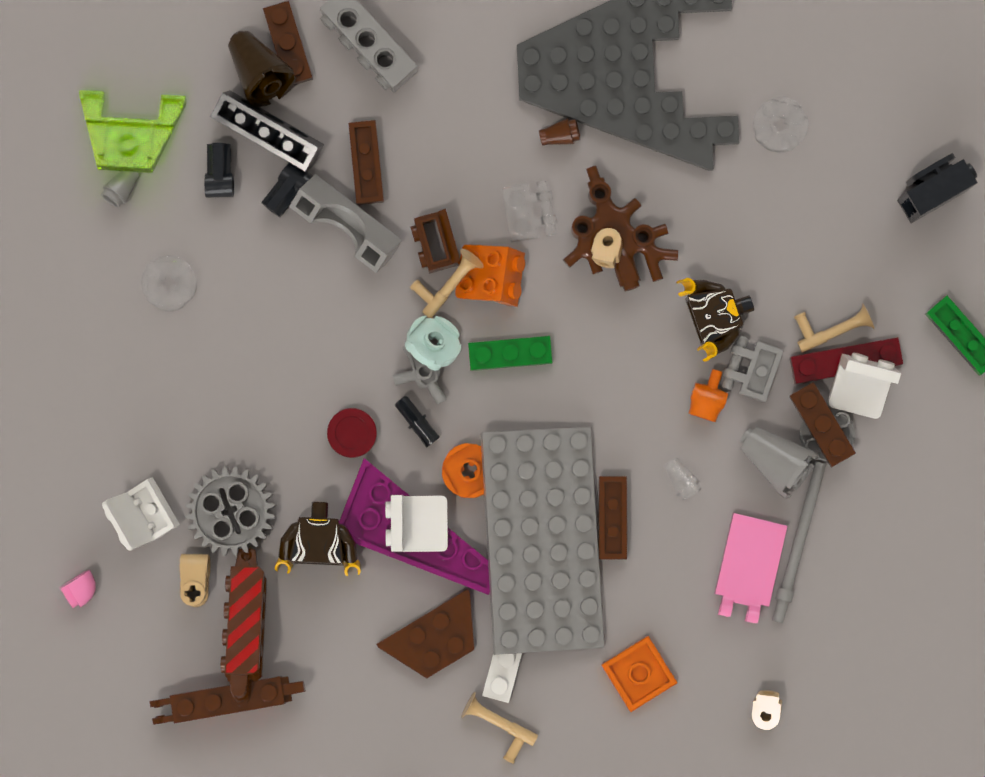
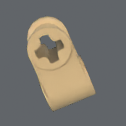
M181 554L180 596L182 601L189 606L201 607L208 600L211 568L209 554ZM195 587L197 591L201 592V595L196 597L193 602V598L188 597V593L193 592Z

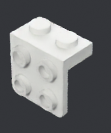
M842 353L828 404L835 409L877 419L882 414L891 382L898 384L901 373L894 367L895 364L881 359L878 362L868 360L869 357L862 354L852 353V356Z
M153 477L143 481L130 491L107 499L102 503L105 516L113 524L120 542L129 551L159 539L180 525Z
M391 495V501H386L385 503L386 518H391V529H386V546H391V552L445 551L448 547L446 497Z

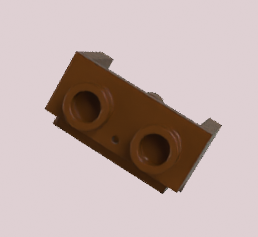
M446 208L414 218L415 225L410 226L414 242L420 241L423 251L418 252L422 268L427 267L429 274L459 266L461 260ZM432 222L437 223L446 254V259L433 262L423 225Z

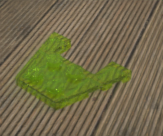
M79 90L97 169L153 173L186 106V96L161 95L158 120L103 117L104 91Z

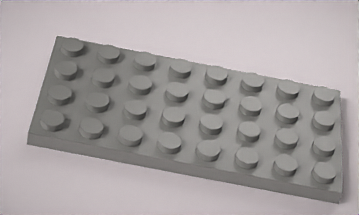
M591 428L480 433L493 654L604 648Z

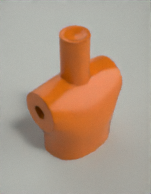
M712 369L707 385L701 383L694 384L690 396L691 404L688 414L716 422L728 397V393L718 389L723 372Z

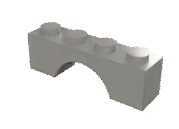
M316 174L299 189L289 206L309 223L326 222L345 231L355 245L354 257L375 273L391 259L402 242V239Z

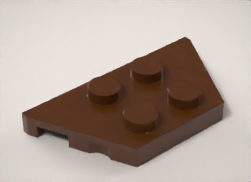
M465 590L376 645L426 679L474 650L469 590Z

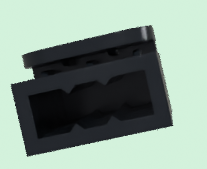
M951 153L913 175L906 184L908 187L914 184L918 185L907 191L897 200L910 223L938 209L978 183L975 179L977 178V173L970 163L966 164L964 159L954 165L949 164L956 158Z

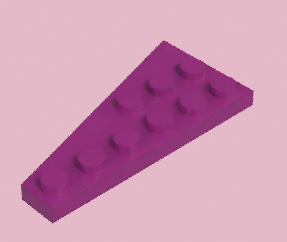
M364 458L339 520L340 524L347 526L356 544L489 595L488 560L449 528L448 547L445 551L391 552V546H386V529H391V518H386L385 503L386 501H391V495H410Z

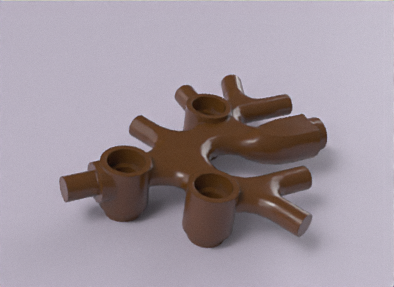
M597 166L587 168L586 171L590 180L587 183L589 187L588 197L590 202L596 206V213L592 218L578 216L573 221L571 232L578 239L576 248L563 259L564 263L570 268L581 258H586L593 275L603 272L602 267L593 261L591 249L596 234L602 229L612 228L620 234L623 243L620 261L615 263L614 270L619 285L623 287L624 292L640 287L639 281L641 279L634 261V255L639 252L645 257L652 281L662 280L663 276L659 262L661 260L678 261V250L663 249L655 245L656 238L669 234L666 224L653 228L646 224L639 225L636 228L632 227L630 218L642 206L640 202L634 198L624 207L616 206L610 197L611 188L605 182L604 177L600 178ZM595 192H603L604 197L601 199L597 198ZM579 225L586 226L587 231L585 233H581L578 231L577 227ZM645 234L647 241H640L638 235Z

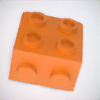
M464 245L462 249H466L477 256L484 267L474 268L463 277L456 286V297L467 300L495 301L507 306L518 307V300L522 291V272L525 268V253L504 246Z

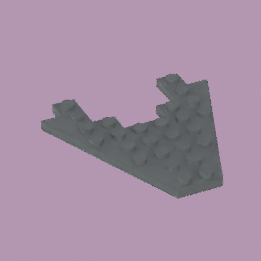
M610 0L517 44L519 101L569 118L570 120L576 119L581 124L699 168L713 171V146L737 145L740 143L738 116L684 118L682 91L655 92L653 41L679 40L678 13L731 11L732 0Z

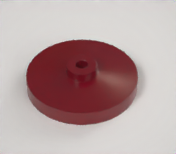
M356 408L339 411L332 417L327 428V438L330 446L336 453L347 458H357L368 453L374 446L377 437V429L373 419L366 412Z

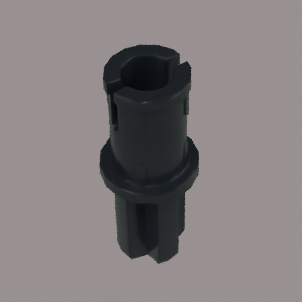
M407 396L396 402L395 407L409 423V430L412 428L426 448L440 438L425 419L426 415L422 416Z

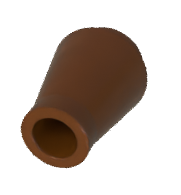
M566 118L554 125L539 130L542 146L575 144L574 141L581 140L576 119L569 120V118Z

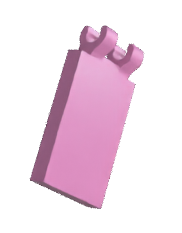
M736 513L732 514L714 594L722 596L718 615L731 617L734 602L748 606L745 617L746 622L758 623L761 605L767 607L770 605L786 535V525Z

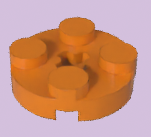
M464 443L454 447L449 451L443 462V481L452 493L461 498H477L484 495L481 446L477 444ZM467 463L470 466L475 465L477 467V470L474 472L475 477L472 479L469 476L464 477L461 473L465 470L463 465Z

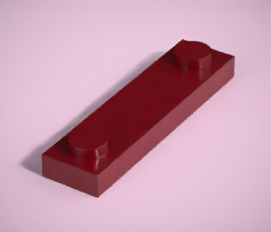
M898 337L790 357L794 384L835 377L842 353L852 356V353H858L869 357L868 360L878 362L881 359L892 362L895 366L903 365Z

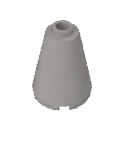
M756 427L754 430L749 428L740 439V442L743 443L741 450L785 499L792 496L788 491L792 487L797 490L815 465L811 463L812 458L816 460L819 458L816 452L759 427Z

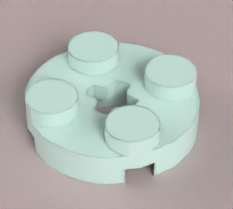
M422 316L416 319L408 330L405 348L420 363L436 371L454 362L461 351V344L458 340L460 335L456 327L445 318L435 316L433 319ZM434 338L437 339V340H438V342H437V345H438V346L433 345V344L429 341V339H430V340H432V339H434Z

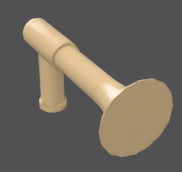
M466 249L460 250L462 254L460 265L435 296L419 280H416L411 285L410 289L414 290L427 303L422 312L428 318H433L448 299L451 292L470 270L484 267L481 260Z
M863 303L860 312L854 317L814 334L805 312L794 317L805 338L797 342L802 353L860 326H869L875 329Z
M474 692L469 698L461 718L465 715L478 716L514 736L515 738L510 748L503 757L506 761L514 764V760L524 742L533 746L538 735L482 706L475 697L476 692Z

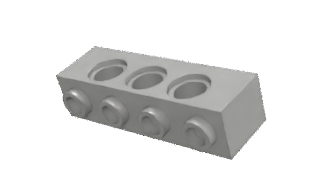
M328 0L320 7L322 14L320 19L330 31L334 28L341 35L338 39L348 50L353 48L357 52L359 63L366 70L371 68L378 75L375 79L383 89L387 90L390 88L395 93L418 72V66L357 0ZM347 16L356 19V23L352 27H345L341 22ZM365 36H370L375 42L370 47H363L360 45V40ZM382 56H389L393 59V62L388 67H382L378 64V60Z

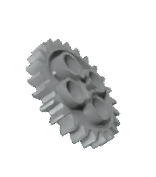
M236 466L232 474H229L227 467H223L222 475H219L214 469L212 470L213 478L209 479L203 475L202 479L205 484L202 486L195 483L194 486L198 490L197 494H188V496L194 499V502L185 504V507L192 509V513L186 515L185 518L193 519L194 521L188 529L198 530L193 538L197 540L203 537V548L211 543L212 553H215L221 547L223 556L227 555L229 549H232L234 556H237L238 550L241 547L245 553H248V544L250 543L255 547H259L256 538H267L262 531L264 529H272L273 527L267 523V519L275 518L273 514L268 513V509L274 508L275 504L267 503V499L273 496V494L263 493L267 484L257 485L259 476L255 475L249 479V470L247 469L242 475H239V469ZM235 486H243L245 489L244 498L240 501L233 500L231 490ZM221 488L225 490L230 506L237 507L234 516L240 526L241 534L236 533L231 517L228 515L224 516L227 506L220 494ZM211 496H216L219 499V507L217 510L210 512L205 506L206 500ZM252 511L256 516L255 523L248 527L244 526L241 521L243 513ZM225 521L230 526V532L225 537H219L216 533V526L220 522Z

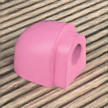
M89 569L59 588L72 608L78 605L81 608L92 599L96 589V582Z

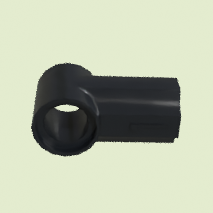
M207 144V173H205L204 179L206 198L234 197V176L231 173V144Z
M289 162L278 176V182L261 203L280 218L291 205L299 189L313 175Z

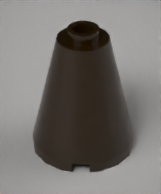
M238 31L232 35L228 48L245 97L249 103L255 107L270 105L269 100L276 96L278 99L284 97L295 83L296 78L293 75V69L251 32Z

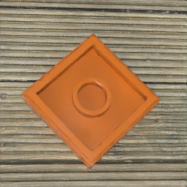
M649 636L644 637L601 664L630 712L677 684L676 679Z

